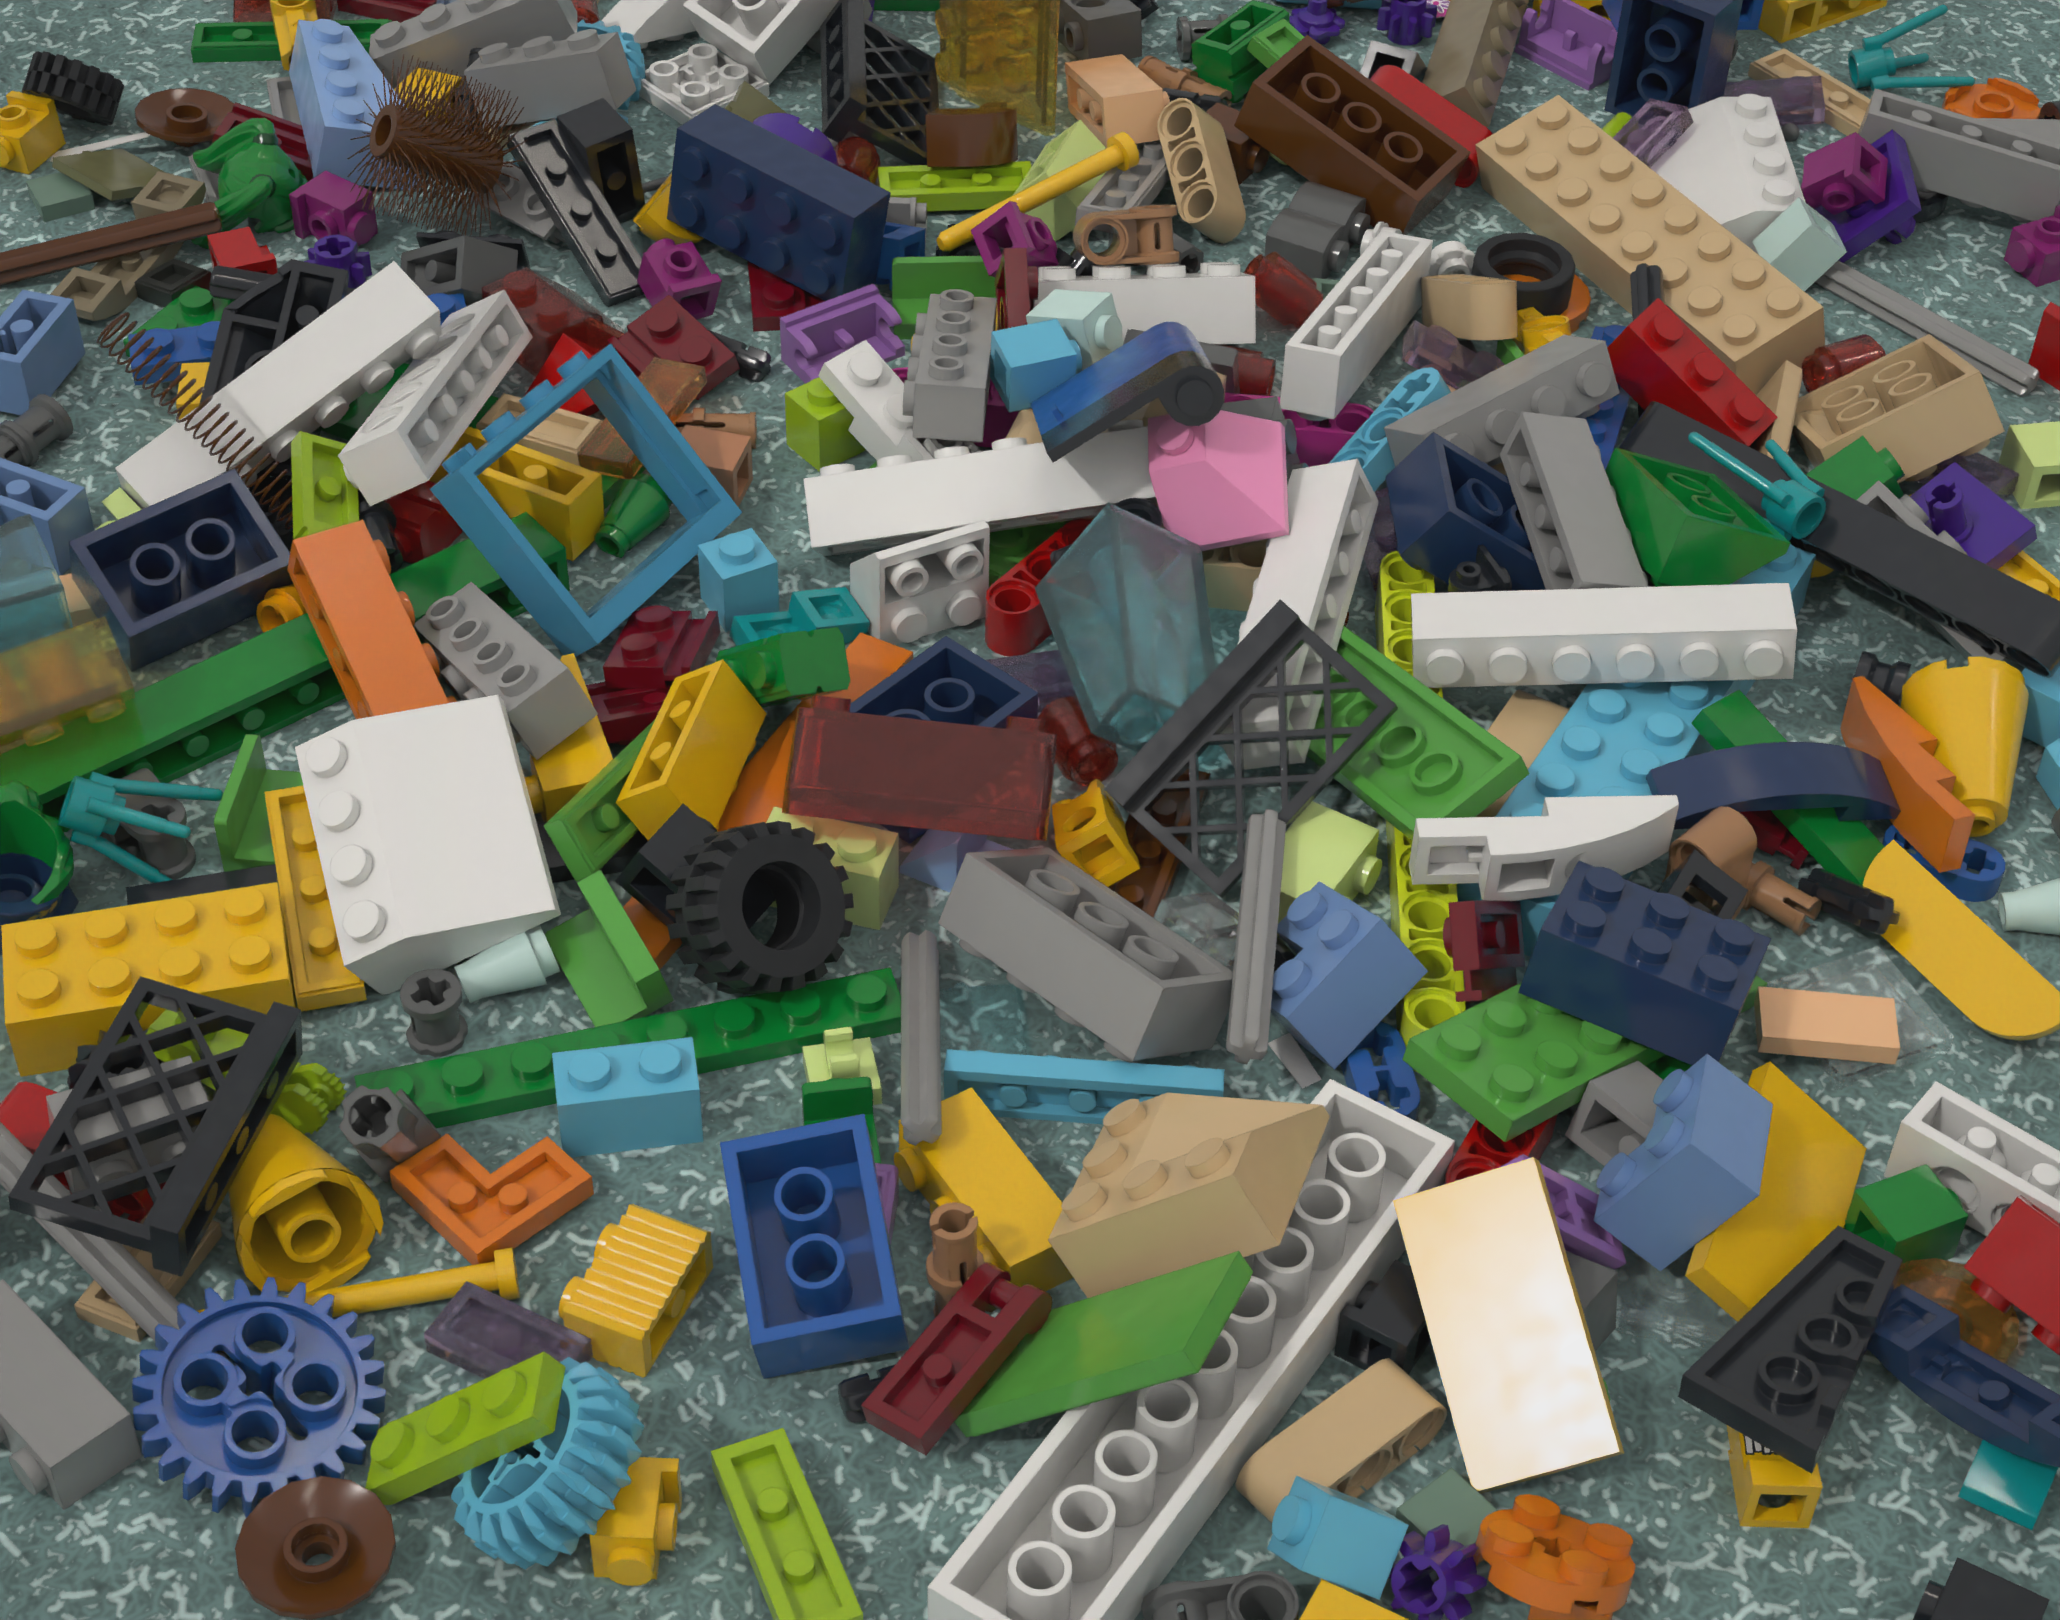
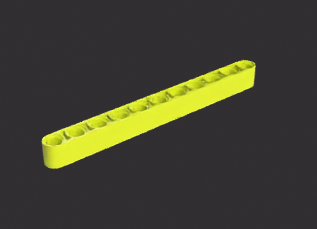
M1398 551L1387 554L1381 560L1375 601L1376 647L1380 653L1413 676L1411 594L1435 593L1434 575L1424 569L1416 570L1402 559ZM1429 688L1443 698L1442 688ZM1386 820L1391 930L1428 970L1396 1005L1397 1030L1403 1038L1405 1047H1407L1410 1038L1466 1011L1465 1001L1456 1002L1455 992L1464 991L1463 971H1454L1453 958L1447 955L1443 942V926L1446 918L1449 917L1448 903L1458 902L1457 884L1412 885L1409 869L1412 840Z

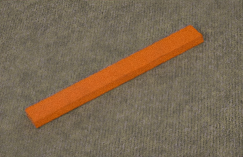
M860 632L846 649L851 681L848 689L802 700L742 769L737 780V789L730 796L720 818L718 832L760 822L766 823L773 807L794 810L817 783L816 728L913 659V652ZM631 897L623 908L658 968L661 969L681 946L682 941L680 938L670 939L667 926L634 897Z

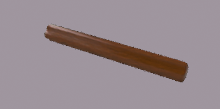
M207 202L0 252V286L219 233L222 230L221 216L215 203Z

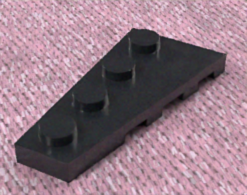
M1838 1225L1682 1375L1678 1397L1812 1474L1898 1281L1903 1259Z

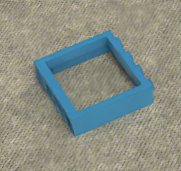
M609 344L589 359L582 350L571 357L557 369L563 378L553 387L548 379H546L519 400L525 408L524 412L515 418L508 410L483 429L480 433L487 442L477 450L469 442L444 461L441 465L448 474L430 488L432 493L563 655L574 653L575 657L593 648L605 639L698 554L697 545L712 541L742 513L612 344ZM582 388L687 520L684 525L586 613L477 478L481 472Z

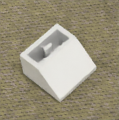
M979 521L875 552L851 563L850 594L870 621L868 633L872 637L897 645L903 642H913L923 636L955 626H965L975 620L984 618L986 615V593L989 589L990 527L986 521Z

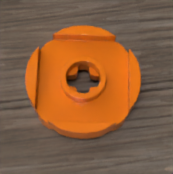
M1531 1494L1516 1496L1512 1509L1495 1511L1482 1520L1476 1540L1478 1549L1473 1555L1476 1566L1483 1560L1491 1565L1487 1580L1505 1594L1543 1610L1570 1615L1572 1614L1575 1601H1598L1595 1615L1616 1612L1627 1602L1635 1572V1563L1630 1556L1633 1539L1625 1530L1605 1523L1588 1524L1579 1519L1560 1514L1561 1510L1556 1503L1545 1497Z

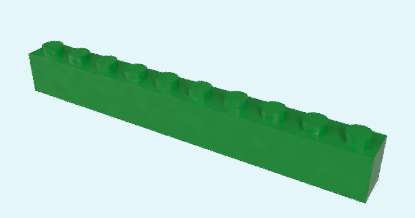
M527 512L511 518L512 522L564 587L570 591L566 547ZM469 538L389 575L396 591H404L409 597L415 614V622L426 615L428 608L434 602L445 596L455 594L470 582L475 584L512 618L527 611ZM306 613L0 754V786L8 784L11 780H19L23 785H28L37 792L43 807L42 813L59 820L67 791L74 776L89 779L91 773L96 772L121 779L141 768H147L156 776L160 783H169L240 749L246 734L260 735L263 738L346 697ZM417 633L418 638H419L421 644H424L423 640L421 639V637H420L419 634ZM62 826L64 833L71 830Z

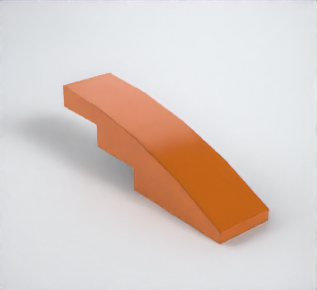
M1864 676L1854 677L1840 727L1846 747L1862 751L1880 760L1901 810L1896 819H1889L1899 833L1939 873L1960 869L1975 814L1952 795L1956 775L1933 757L1938 739Z

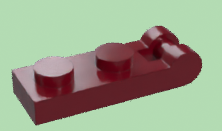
M986 1262L980 1265L862 1403L861 1407L867 1423L926 1456L1025 1335L1037 1332L1044 1325L1052 1308L1051 1295L1032 1284L1020 1287L1012 1283L1009 1272L992 1263ZM996 1309L1001 1310L995 1318L985 1313L986 1311L993 1312Z

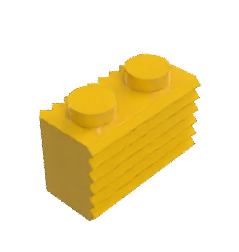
M629 1204L626 1214L621 1216L619 1225L609 1223L601 1232L595 1247L592 1266L587 1268L584 1278L574 1276L563 1291L558 1312L559 1317L564 1321L567 1348L576 1353L580 1352L589 1358L593 1357L597 1361L607 1362L613 1367H620L629 1373L633 1372L642 1378L646 1377L713 1269L711 1232L635 1204Z

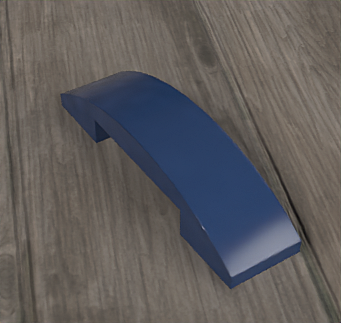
M1773 742L1714 750L1651 769L1646 776L1652 795H1677L1679 807L1673 830L1690 829L1719 806L1730 807L1738 812L1833 807L1839 821L1896 819L1901 812L1879 759L1856 749L1826 743Z
M1903 1284L1895 1288L1867 1349L1908 1389L1963 1429L2012 1454L2035 1462L2060 1467V1395L1961 1340L1959 1315Z

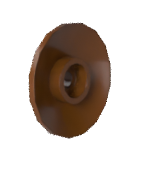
M194 88L167 89L152 93L140 100L135 108V118L137 125L147 134L162 140L173 141L182 147H192L201 142L213 140L214 132L227 113L232 112L234 103L222 95L207 90Z
M325 1476L290 1482L264 1497L244 1520L235 1546L238 1575L253 1600L279 1616L306 1620L341 1614L370 1597L389 1573L396 1549L392 1517L375 1493L356 1482ZM317 1554H327L332 1557L329 1561L320 1565H306V1562Z

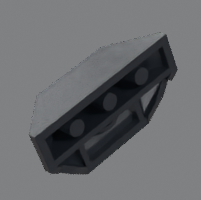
M291 259L278 268L276 274L258 283L223 309L200 404L207 397L217 393L346 297L349 278L348 270ZM322 426L310 434L320 436ZM291 457L286 461L280 462L267 476L278 477L285 469H288V472L282 479L291 480ZM273 461L257 474H265L276 461Z

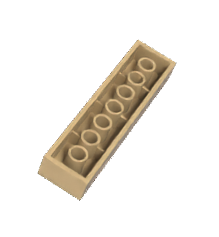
M1555 96L1476 144L1482 188L1534 233L1560 243L1571 253L1576 268L1631 315V273L1636 271L1637 265L1646 263L1649 266L1658 265L1663 271L1665 305L1755 395L1758 394L1786 360L1802 368L1825 354L1824 308L1821 304L1561 96Z

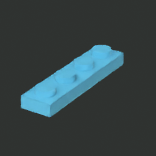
M947 1049L944 1066V1100L972 1087L996 1117L1103 1124L1104 1117L1112 1108L1129 1099H1138L1140 1102L1164 1093L1223 1097L1225 1069L1198 1068L1190 1065L1171 1066L1130 1063L1121 1060L1102 1061L1061 1058L1052 1055L1034 1056L993 1053L984 1050L965 1051Z

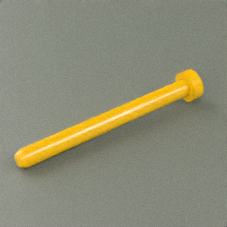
M1125 132L1115 134L1108 138L1107 148L940 232L936 240L939 248L942 251H952L974 240L971 229L1009 201L1016 202L1020 212L1025 214L1115 167L1121 171H1127L1139 163V152L1135 142Z
M513 1247L494 1250V1262L306 1292L305 1303L313 1306L322 1297L331 1294L334 1296L332 1318H336L353 1311L356 1314L498 1290L501 1301L520 1298ZM205 1309L197 1310V1312L201 1313Z

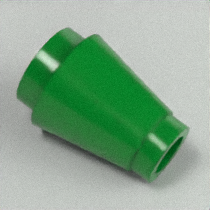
M637 474L633 479H627L621 484L599 531L594 537L597 546L603 552L622 558L627 551H630L669 519V508L673 502L651 475Z

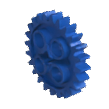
M274 1277L267 1278L261 1295L252 1296L242 1279L235 1280L234 1297L227 1301H223L219 1294L211 1287L205 1289V1310L201 1313L184 1303L177 1306V1324L180 1330L158 1324L155 1327V1346L158 1350H141L139 1355L140 1372L144 1375L133 1378L132 1381L133 1401L140 1403L133 1408V1425L135 1430L147 1431L141 1436L144 1458L162 1455L158 1462L160 1480L164 1482L185 1473L183 1479L184 1499L189 1501L206 1487L212 1490L213 1512L219 1513L230 1497L234 1496L241 1497L244 1516L248 1517L257 1506L259 1498L270 1495L290 1482L319 1476L344 1479L345 1468L342 1461L362 1465L366 1457V1445L362 1440H374L377 1435V1431L380 1428V1418L374 1414L384 1412L386 1390L378 1387V1385L383 1383L384 1362L369 1360L374 1354L375 1338L372 1334L354 1337L358 1318L354 1311L334 1320L332 1318L333 1295L327 1294L312 1306L305 1303L306 1283L299 1282L288 1297L278 1296ZM268 1340L277 1343L281 1348L271 1353L254 1352L248 1346L257 1341ZM224 1351L234 1361V1365L228 1359L215 1352ZM246 1385L247 1389L252 1393L249 1397L246 1395ZM199 1386L216 1387L222 1391L220 1395L206 1400L196 1399L187 1394L190 1390ZM315 1390L325 1392L332 1397L331 1400L317 1405L304 1403L297 1398L305 1392ZM270 1394L274 1395L273 1402L267 1397ZM286 1426L299 1436L306 1437V1439L296 1440L287 1431ZM251 1437L265 1438L273 1443L270 1448L261 1452L244 1451L237 1446L239 1442Z

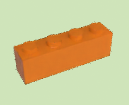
M363 520L292 541L287 571L356 719L457 702L452 695L446 697L438 680L440 669L434 650L428 643L421 644L413 627L415 625V614L409 597L404 591L397 592L389 576L391 565L384 544L379 539L372 540Z

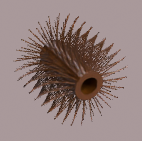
M403 54L400 73L399 67L397 69L395 95L392 90L394 59L391 89L387 79L390 94L389 105H387L384 69H382L385 106L374 87L380 112L376 116L368 106L375 118L373 125L356 119L371 126L372 129L371 133L363 132L370 135L350 139L370 137V143L351 156L353 157L370 149L354 170L370 153L373 155L359 169L361 170L365 166L354 186L367 166L372 164L368 175L361 183L363 186L355 203L370 173L375 168L373 177L368 181V183L371 181L369 189L363 200L365 199L363 209L370 188L377 177V185L371 195L373 199L370 204L373 210L376 192L384 179L383 188L380 190L382 194L375 207L376 210L378 206L377 214L381 200L382 208L386 203L382 216L386 206L388 212L390 194L392 192V201L394 200L389 215L392 210L393 216L397 198L398 208L396 213L398 211L396 220H398L401 205L402 213L405 210L402 222L406 211L407 219L408 212L413 207L409 217L410 220L412 215V223L416 207L418 212L417 224L421 210V220L425 215L423 227L425 219L427 225L429 208L432 203L431 229L434 215L436 214L437 220L435 225L438 221L437 228L440 218L441 224L439 227L442 226L445 220L442 231L445 223V230H447V223L452 218L448 228L449 231L451 227L452 231L456 215V233L458 232L460 221L461 233L462 216L466 209L467 219L461 235H463L464 229L466 235L470 215L472 224L471 236L474 221L476 232V211L479 202L481 206L479 236H481L483 208L487 221L483 201L484 194L486 193L491 230L488 192H490L501 215L493 190L494 185L497 183L509 197L500 185L502 183L498 180L500 174L519 181V179L501 172L502 167H513L503 164L525 160L503 162L504 155L524 143L522 142L515 147L503 151V148L523 126L502 147L500 145L503 140L517 129L515 128L508 134L522 110L505 135L501 136L504 127L512 118V116L510 118L509 116L518 97L509 115H507L508 117L503 127L497 133L499 125L503 122L501 119L507 108L506 103L510 91L501 116L495 122L496 114L504 103L503 101L499 107L504 91L499 101L500 91L498 89L494 97V89L490 103V95L488 98L487 96L491 84L486 98L485 88L484 95L480 99L485 84L481 93L482 83L480 84L479 94L475 98L477 88L475 90L476 82L471 96L473 84L469 89V82L466 90V81L464 98L461 103V89L466 76L463 83L461 77L458 91V89H455L459 81L458 78L456 82L457 74L453 88L452 80L454 76L450 81V74L447 82V74L443 82L444 84L446 81L445 90L442 95L440 89L443 86L442 81L445 73L442 77V69L440 83L437 82L439 66L437 65L433 80V74H430L433 66L432 62L429 74V67L425 72V85L423 87L421 83L422 90L418 96L420 82L423 79L422 75L428 61H426L424 69L423 62L419 81L417 74V86L412 92L413 80L420 66V63L418 65V58L414 74V67L412 68V79L407 87L406 81L413 60L412 56L410 65L408 60L404 82L402 76V88L399 94V81L404 60ZM432 75L431 88L428 92V95L426 93L425 98V92L427 91L426 85ZM451 84L450 96L446 103L445 99L447 96L445 97V93ZM436 87V94H435V96L433 97V99L431 100V98H432V91H433L434 88ZM403 91L402 101L399 105L400 97ZM439 91L441 92V99H438ZM470 92V96H469V100H468L469 104H468V106H467V108H466V111H465L464 102H465V99H466L468 93ZM499 92L498 100L495 104L496 110L489 122V114L492 112L490 109ZM455 95V102L451 107V99ZM458 99H460V106L457 107ZM483 99V105L480 111L479 103ZM489 99L488 108L483 112V109ZM474 103V110L470 114V107ZM488 110L484 120L482 121L483 114ZM496 129L495 134H494V137H493V139H492V141H491L492 134H493L494 130ZM381 161L380 168H379V170L377 171L379 162ZM391 180L390 186L387 188V190L389 189V194L383 204L384 191ZM395 185H397L396 194L394 196L393 188L395 187ZM403 186V193L398 199V193ZM417 191L416 199L413 202V194ZM423 192V199L418 204V198ZM409 195V200L403 209L404 197ZM411 197H412V203H413V204H412L411 208L409 209L410 199H411ZM436 197V203L433 208V199ZM426 198H427V199H428L427 201H429V204H428V207H427V209L425 210V212H424V214H423V206H424V202H425V200H426ZM442 198V205L438 209V203ZM456 200L455 211L452 213V206ZM475 200V212L472 223L471 209ZM462 203L461 215L457 222V210ZM448 207V211L442 221L443 210ZM451 209L452 216L448 221L449 211Z

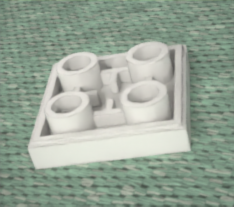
M699 43L691 46L687 52L672 59L652 63L649 69L645 70L646 79H641V90L639 92L641 98L683 125L714 104L725 108L734 100L739 86L744 81L748 82L766 97L769 96V83L749 71L746 66L738 64L718 51L715 46Z

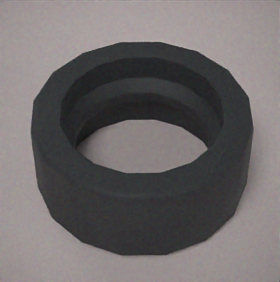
M1505 233L1489 238L1477 248L1471 275L1511 280L1503 275L1520 274L1541 280L1540 282L1517 281V310L1534 307L1543 316L1562 314L1568 307L1576 265L1571 253L1560 243L1540 235Z

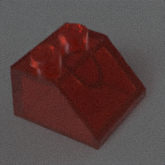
M527 267L511 272L504 278L482 287L483 299L505 290L532 334L533 338L516 362L534 377L539 373L563 333L600 351L609 345L607 340L612 336L618 339L627 332L573 290Z

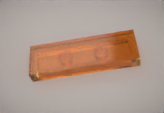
M657 357L653 358L638 377L674 425L707 383L705 366ZM607 418L604 419L577 453L580 467L622 479H633L643 466Z

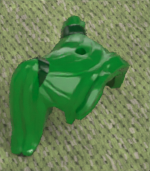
M266 118L248 119L232 128L208 148L197 150L193 153V160L198 168L219 174L218 194L220 199L214 203L222 220V230L220 232L230 231L248 217L260 220L253 227L258 234L273 231L285 233L294 230L289 194L307 183L308 180L297 169L293 160L278 146V137L275 134L274 124ZM207 236L191 239L193 244L209 249Z

